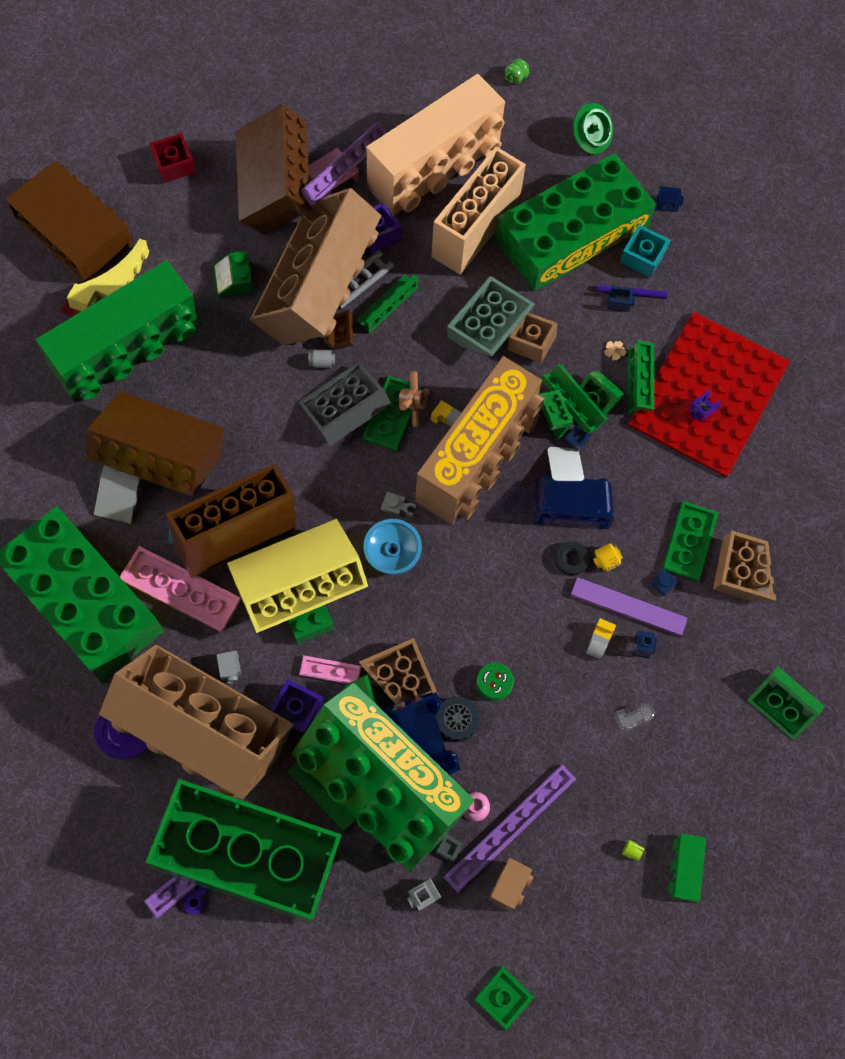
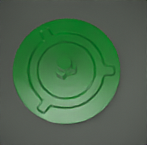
M596 103L583 105L574 117V137L583 151L589 154L602 153L612 141L613 124L611 117L604 107Z

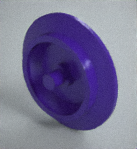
M101 715L98 717L94 726V738L98 748L107 756L116 759H129L138 756L148 748L143 740L131 733L126 734L113 728L111 721Z

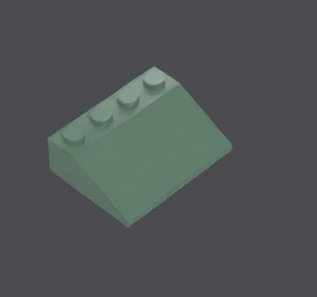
M490 276L447 326V338L463 348L492 357L534 307L535 303Z

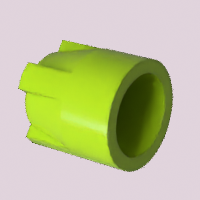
M628 840L622 855L639 861L644 848Z

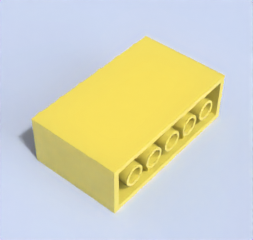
M337 519L227 563L256 633L368 587L360 558Z

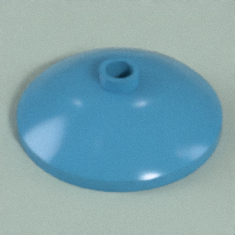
M386 519L380 521L370 528L364 539V554L368 563L375 570L383 574L398 575L405 573L415 566L421 555L422 543L418 532L412 525L403 520ZM394 548L396 552L392 554L389 550Z

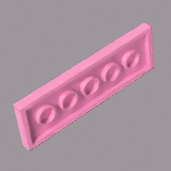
M140 546L120 576L125 584L220 633L225 629L241 601L239 596L199 576L191 578L186 569Z

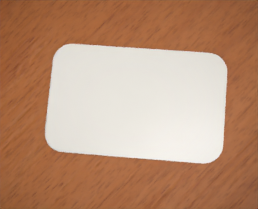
M563 447L548 448L550 468L554 480L582 481L584 479L579 450Z

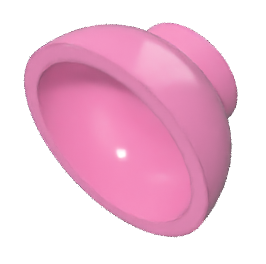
M480 792L468 793L475 802L464 813V817L473 822L485 819L490 811L489 800Z

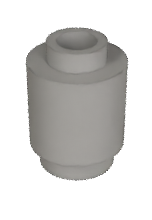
M314 350L309 352V366L331 369V365H335V354H332L331 350Z

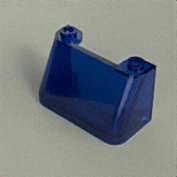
M542 474L536 480L534 524H544V520L550 519V522L560 519L592 522V526H596L598 523L600 524V529L610 530L614 522L612 483L605 478L597 480L583 479L582 481H556L552 478L551 474Z
M431 692L382 709L448 775L461 770L458 755L451 750H446L435 713L441 707V700L437 692Z

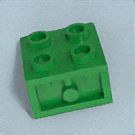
M559 390L541 393L539 395L545 398L541 407L555 439L560 440L573 423L572 415L568 412L565 399Z

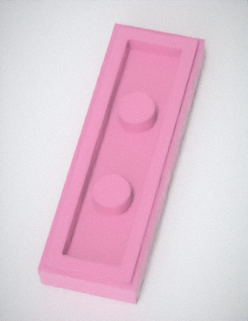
M303 655L299 676L349 684L360 678L362 666Z

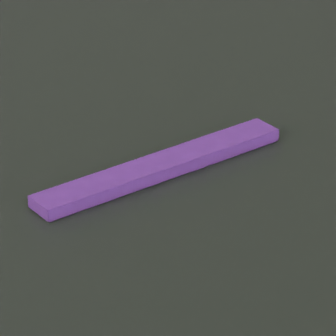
M379 122L369 128L301 189L310 206L320 200L367 156L366 146L386 134Z
M563 764L560 765L443 878L458 893L564 792L576 778Z

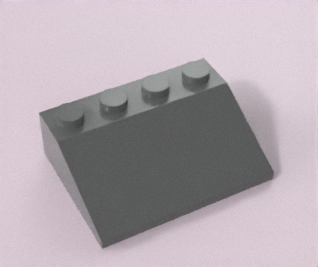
M360 362L298 402L329 446L391 405L384 389Z

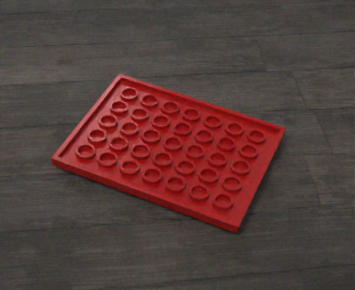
M693 312L654 379V410L652 412L639 410L637 413H634L628 426L727 478L787 369L790 360ZM709 390L711 394L708 400L713 405L719 401L721 405L717 412L710 415L703 422H700L698 419L692 418L689 408L693 401Z

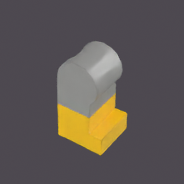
M441 400L431 414V421L436 424L442 421L451 428L462 412Z
M600 618L589 642L586 654L601 660L616 625Z

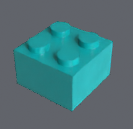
M638 225L623 250L620 263L651 278L665 255L671 240Z

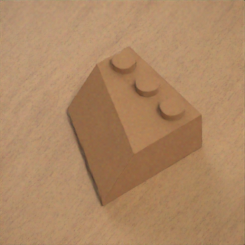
M730 531L722 540L713 590L749 601L775 602L776 594L773 592L774 580L771 577L770 571L771 559L768 541L735 531Z
M414 638L359 662L400 709L422 705L439 697Z

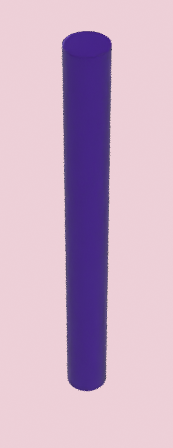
M596 285V292L610 293L612 286ZM633 288L634 296L667 299V291Z

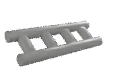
M380 250L364 260V266L358 274L361 273L367 279L359 286L353 280L355 277H352L349 286L353 291L350 293L348 300L339 307L340 309L344 308L394 268V264L391 261L385 264L379 259L382 256ZM372 263L380 269L373 275L366 269Z

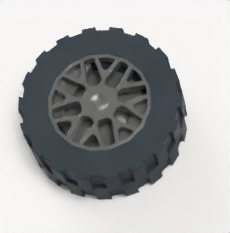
M453 696L452 698L445 699L444 702L442 701L435 715L437 731L440 732L443 738L445 737L448 741L463 742L468 738L470 739L477 731L480 721L476 705L470 699H466L463 696Z

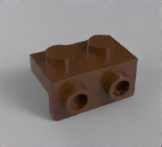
M348 310L335 314L333 317L336 320L335 328L324 338L325 343L333 350L354 346L352 313Z

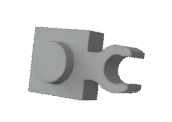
M387 492L381 506V511L399 516L401 511L406 516L413 517V513L408 512L407 509H416V505L413 503L406 504L404 503L405 497Z

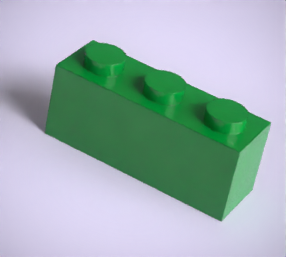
M682 833L677 835V838H674L673 851H676L675 859H672L670 871L673 872V880H670L668 885V893H671V899L693 903L700 902L706 838Z

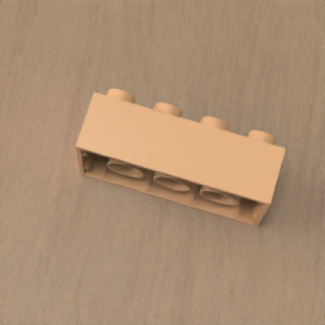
M476 74L366 146L367 189L380 203L385 204L393 216L402 210L407 213L413 211L419 205L422 196L430 191L433 194L441 192L446 187L450 177L456 173L460 176L466 175L473 168L477 159L483 155L487 158L495 147H501L500 136L501 129L505 123L503 120L505 101L479 74Z

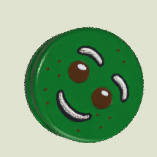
M489 663L483 666L476 679L478 693L484 699L491 702L502 701L508 697L514 684L512 672L501 663Z

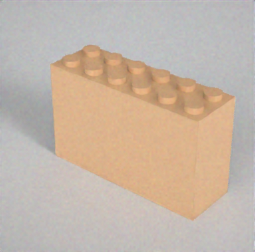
M495 147L435 219L431 257L461 275L496 232L498 216L515 208L519 203L526 164L500 148Z

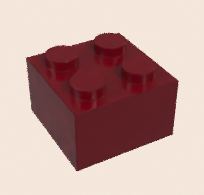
M182 133L149 143L152 157L163 183L196 173L194 160Z

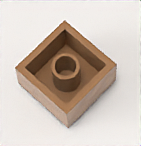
M528 313L509 336L508 350L542 363L556 338L558 323Z
M509 858L505 862L488 900L510 912L519 908L524 899L522 891L529 888L534 877L530 875L533 869Z

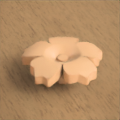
M609 341L604 353L609 358L612 356L613 361H618L621 356H625L627 351H625V348H622L623 343L621 341H615L614 344L612 341Z

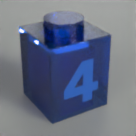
M660 186L657 194V210L677 212L679 206L683 205L684 196L681 195V188Z

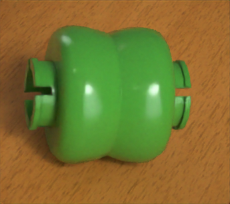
M515 59L512 64L505 68V78L509 83L519 84L529 75V65L527 62L525 63V60Z

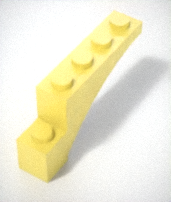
M139 239L130 253L108 272L87 282L75 283L67 297L70 308L83 311L134 280L136 273H139L143 260L147 259L149 255L147 242Z

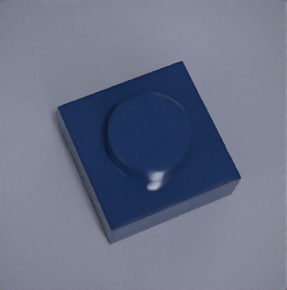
M575 425L566 437L565 442L581 451L590 439L591 434H586L583 429Z
M663 569L650 584L665 596L678 581Z

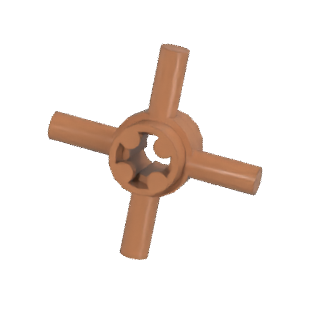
M410 371L411 389L401 390L399 408L401 410L407 408L412 410V426L419 427V409L425 408L430 390L427 388L420 390L418 388L417 371Z

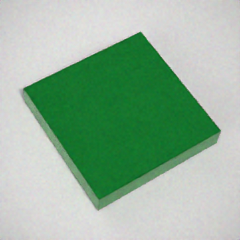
M502 966L474 1000L506 1031L532 1001L534 996Z

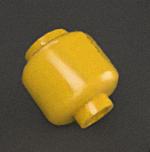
M608 543L595 550L596 558L593 560L598 569L602 567L607 572L619 566L623 557L616 545L613 546Z

